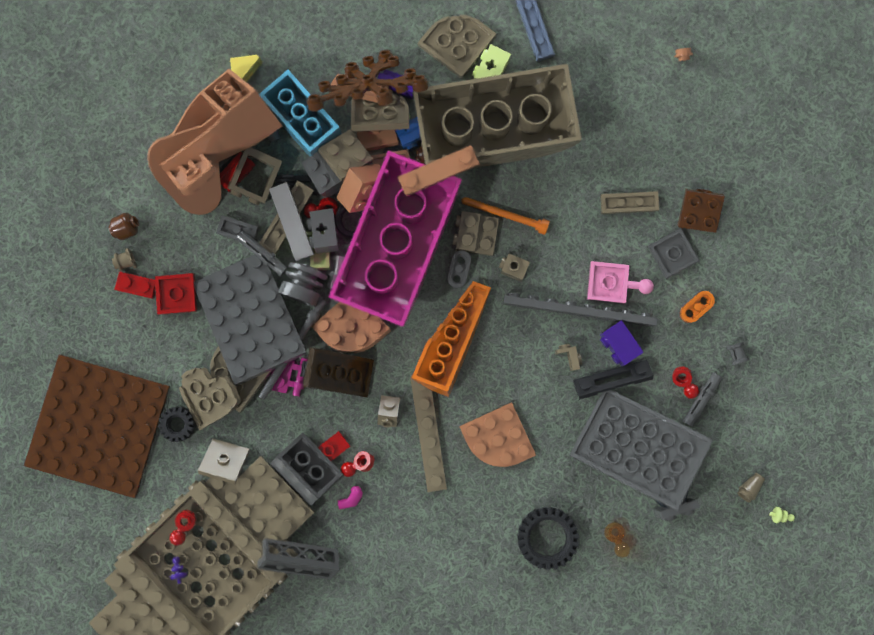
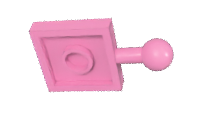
M591 261L587 300L625 304L627 288L638 289L643 294H649L653 291L654 284L649 279H643L640 282L628 281L629 265Z

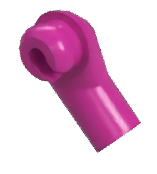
M359 486L351 488L348 498L338 500L339 510L358 505L363 495Z

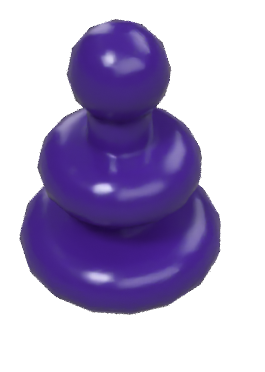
M176 556L172 560L174 567L171 568V571L175 572V574L171 575L170 579L177 580V583L181 584V579L185 578L187 573H181L184 566L179 565L180 558Z

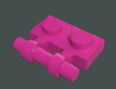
M301 358L300 365L294 364L295 359L290 361L272 390L287 394L290 386L294 387L292 395L300 397L301 389H304V377L300 376L302 362L308 361V359ZM293 370L298 371L295 382L290 381Z

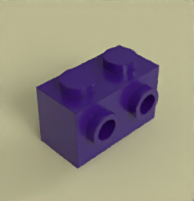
M622 320L599 334L602 345L606 349H610L612 352L611 357L617 365L624 366L644 353Z

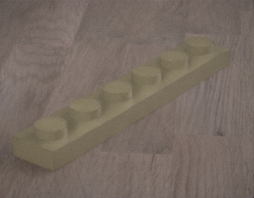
M410 377L427 491L446 490L432 391Z

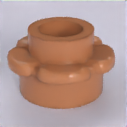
M691 48L677 49L676 56L674 57H678V61L690 60V56L693 53H691Z

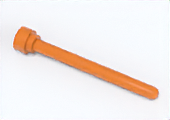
M467 197L461 199L464 205L534 227L538 233L543 235L546 234L550 223L546 219H538L537 221Z

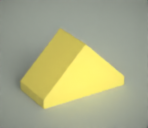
M258 55L230 58L231 70L245 82L251 78L262 64Z

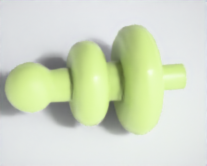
M775 507L770 512L774 523L795 520L793 514L788 515V512L780 507Z

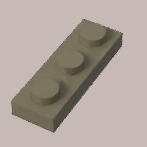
M658 191L600 195L601 214L659 211Z

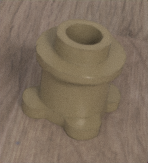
M129 248L125 249L124 253L114 254L112 263L115 269L123 271L124 268L130 266L137 268L133 252Z

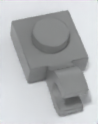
M330 256V270L327 271V275L330 276L327 283L329 289L333 288L345 258L343 256Z

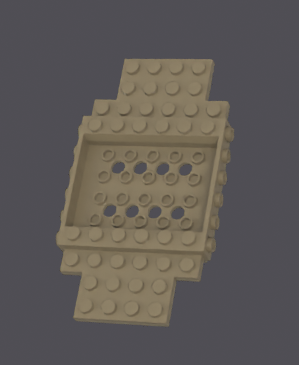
M262 456L238 477L236 484L211 477L207 481L202 480L198 482L196 480L189 486L188 489L190 491L185 496L182 494L174 501L176 505L171 510L167 508L161 513V519L157 523L153 522L145 529L147 533L143 537L138 536L131 543L132 547L128 551L125 549L116 557L118 561L114 566L117 569L104 581L117 596L89 624L99 635H229L231 633L229 629L233 625L238 627L245 620L243 615L247 611L252 613L260 605L257 602L262 597L266 599L274 591L272 587L276 583L280 585L288 577L286 573L258 569V561L263 556V540L267 538L289 542L287 539L315 511ZM190 510L196 516V523L193 528L197 525L201 526L204 530L203 535L200 537L195 536L192 528L184 532L186 540L183 544L179 546L173 545L170 542V534L178 529L175 525V518L179 512ZM183 518L182 523L188 524V520ZM208 540L216 541L217 548L214 551L207 549L206 543ZM269 546V553H279L275 546ZM288 548L286 550L291 557L298 556L293 549ZM167 553H172L175 557H179V565L187 568L189 572L187 578L181 579V584H178L177 580L170 579V576L175 574V572L171 571L174 563L167 564L165 562V555ZM222 554L230 556L229 564H221L220 556ZM235 568L243 570L244 576L241 579H236L233 576ZM195 581L200 582L202 585V590L198 593L191 589V585ZM207 596L215 598L214 606L208 607L205 604Z

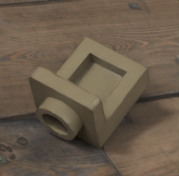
M570 344L560 345L559 350H555V354L567 352L570 371L579 370L580 365H582V358L580 354H577L576 346L571 347Z
M381 395L378 425L397 427L400 405L399 397Z

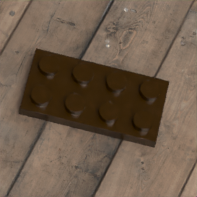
M310 347L303 387L368 398L374 360Z

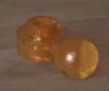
M613 522L605 527L604 535L608 541L615 542V554L620 558H625L630 553V547L622 541L625 534L624 528L619 523ZM612 529L618 530L617 536L612 535Z

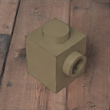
M508 254L507 258H502L499 268L502 269L501 274L522 282L530 262Z

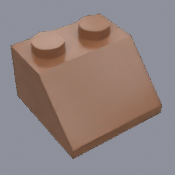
M379 164L349 168L337 195V199L349 213L365 209L380 171Z

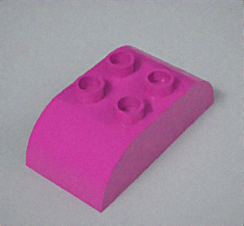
M388 151L329 298L404 327L415 305L449 220L462 179L452 176L406 196L398 177L425 165Z

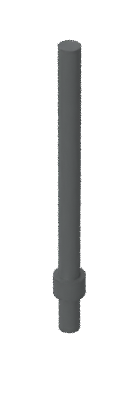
M320 298L317 306L310 310L306 316L307 320L298 332L302 341L313 323H316L319 319V314L327 303L325 300ZM288 363L274 370L258 397L263 400L267 398Z

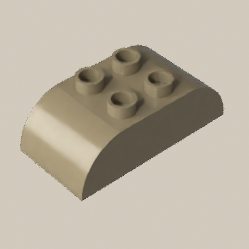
M568 64L429 86L423 92L413 91L426 165L470 145L479 162V165L473 168L555 154L575 146L582 140Z

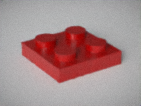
M194 273L155 276L158 315L197 312Z

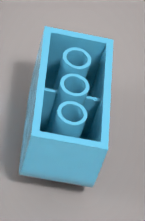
M289 70L285 71L259 94L282 127L309 157L318 152L320 147L342 134L340 127L323 108L318 111H310L308 109L307 100L311 94Z

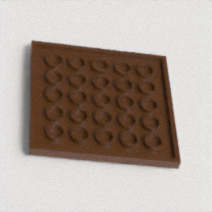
M59 355L24 466L136 498L170 386Z

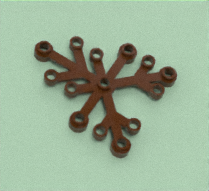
M383 50L379 52V61L377 63L374 62L373 56H366L362 59L364 67L371 69L369 75L363 74L356 62H349L345 65V74L336 77L337 85H330L329 81H322L318 84L320 92L331 93L322 96L312 94L308 96L307 105L310 111H318L324 107L323 102L334 98L336 106H343L347 103L346 101L351 94L353 99L359 100L368 91H373L376 94L379 105H389L393 102L392 92L388 88H381L378 85L392 86L396 89L397 93L407 92L408 86H412L414 92H423L428 89V82L424 75H416V70L413 68L406 69L404 71L405 75L395 79H377L376 77L380 71L396 67L400 64L398 56H393L390 50Z

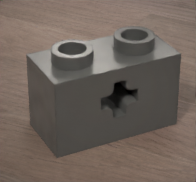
M333 209L311 211L310 218L307 219L308 229L312 230L313 235L309 237L311 248L315 249L316 254L339 251ZM321 229H325L324 234H320Z

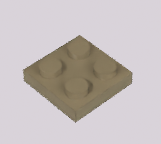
M351 129L323 145L318 150L340 181L345 179L349 168L365 166L373 161L371 155Z

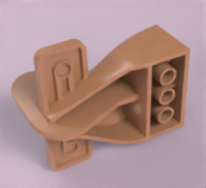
M228 69L194 98L173 133L152 143L148 151L149 168L156 180L181 208L196 215L207 214L218 206L221 199L219 162L257 144L278 130L282 125L257 91L232 70Z

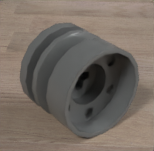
M290 262L288 267L294 270L295 273L286 271L285 274L292 278V282L282 281L278 293L300 303L316 307L320 295L313 291L314 287L324 288V285L317 282V280L326 281L327 276L309 265Z

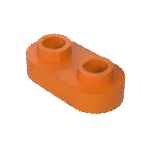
M701 291L681 308V319L686 323L697 321L713 307L715 303L713 294L708 291ZM701 298L706 299L705 305L700 302ZM687 310L692 311L691 317L686 315Z

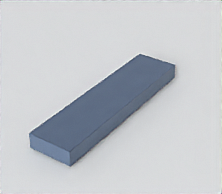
M516 0L536 61L539 62L554 57L555 53L536 0Z

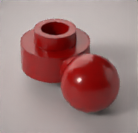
M323 198L319 206L313 203L307 204L304 208V215L310 218L311 211L333 209L336 215L338 203L333 198Z
M684 366L677 367L672 374L674 384L684 387L683 392L687 398H696L699 394V388L691 383V370ZM684 373L685 376L680 377L679 374Z
M361 451L355 456L354 463L345 462L341 466V472L345 477H352L357 469L367 472L374 465V457L368 452Z
M183 510L176 516L175 525L178 529L170 534V542L173 545L179 546L183 544L186 540L184 532L192 529L195 525L196 516L192 511ZM186 518L188 524H183L182 519Z

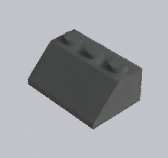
M301 433L279 453L270 464L310 506L343 475L304 433Z

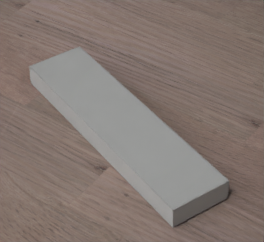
M286 182L270 188L269 191L295 261L315 255L310 246L307 232L289 184Z

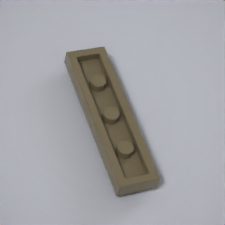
M297 180L291 192L299 214H301L314 190ZM278 213L259 243L275 255L286 239Z

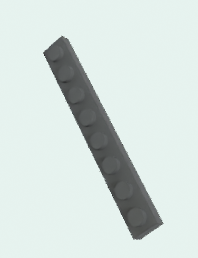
M508 293V296L505 295L503 298V305L617 322L622 320L623 323L654 327L657 326L658 318L652 317L653 314L650 313L635 315L633 314L634 311L622 310L621 313L615 312V308L603 307V310L595 309L596 306L591 304H584V307L576 306V302L565 301V304L557 303L558 300L547 298L546 301H541L536 296L521 298L520 294Z

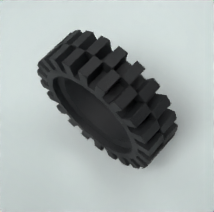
M542 507L528 513L525 519L523 518L518 528L517 539L523 556L530 564L540 569L550 570L554 568L555 570L559 569V566H565L566 562L573 559L572 556L576 554V548L579 547V533L574 521L566 513L553 507ZM544 520L558 522L566 534V541L562 550L552 556L538 554L530 543L532 529L537 523Z

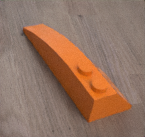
M474 281L459 299L457 305L452 308L444 322L439 325L437 331L427 341L411 377L413 380L431 391L447 397L450 396L479 324L491 287Z

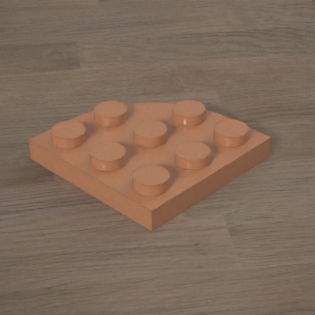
M342 302L337 303L311 326L327 345L343 353H359L368 350L391 332L390 328L380 317Z
M512 402L459 426L473 454L489 465L508 467L536 456Z

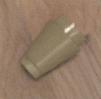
M755 473L739 487L737 494L743 500L750 503L756 499L765 479L760 474Z

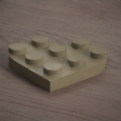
M194 368L186 371L181 376L183 379L179 390L199 430L230 414L241 402L237 389L228 376L213 378L206 368Z

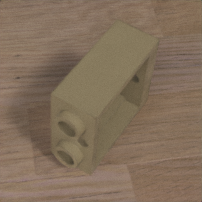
M252 147L242 151L227 189L231 190L230 194L241 198L243 195L249 198L248 202L255 205L265 204L270 192L269 189L274 183L282 161ZM247 156L273 167L262 196L235 186Z

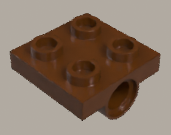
M685 189L678 227L716 233L725 198L724 194L713 193L706 189Z

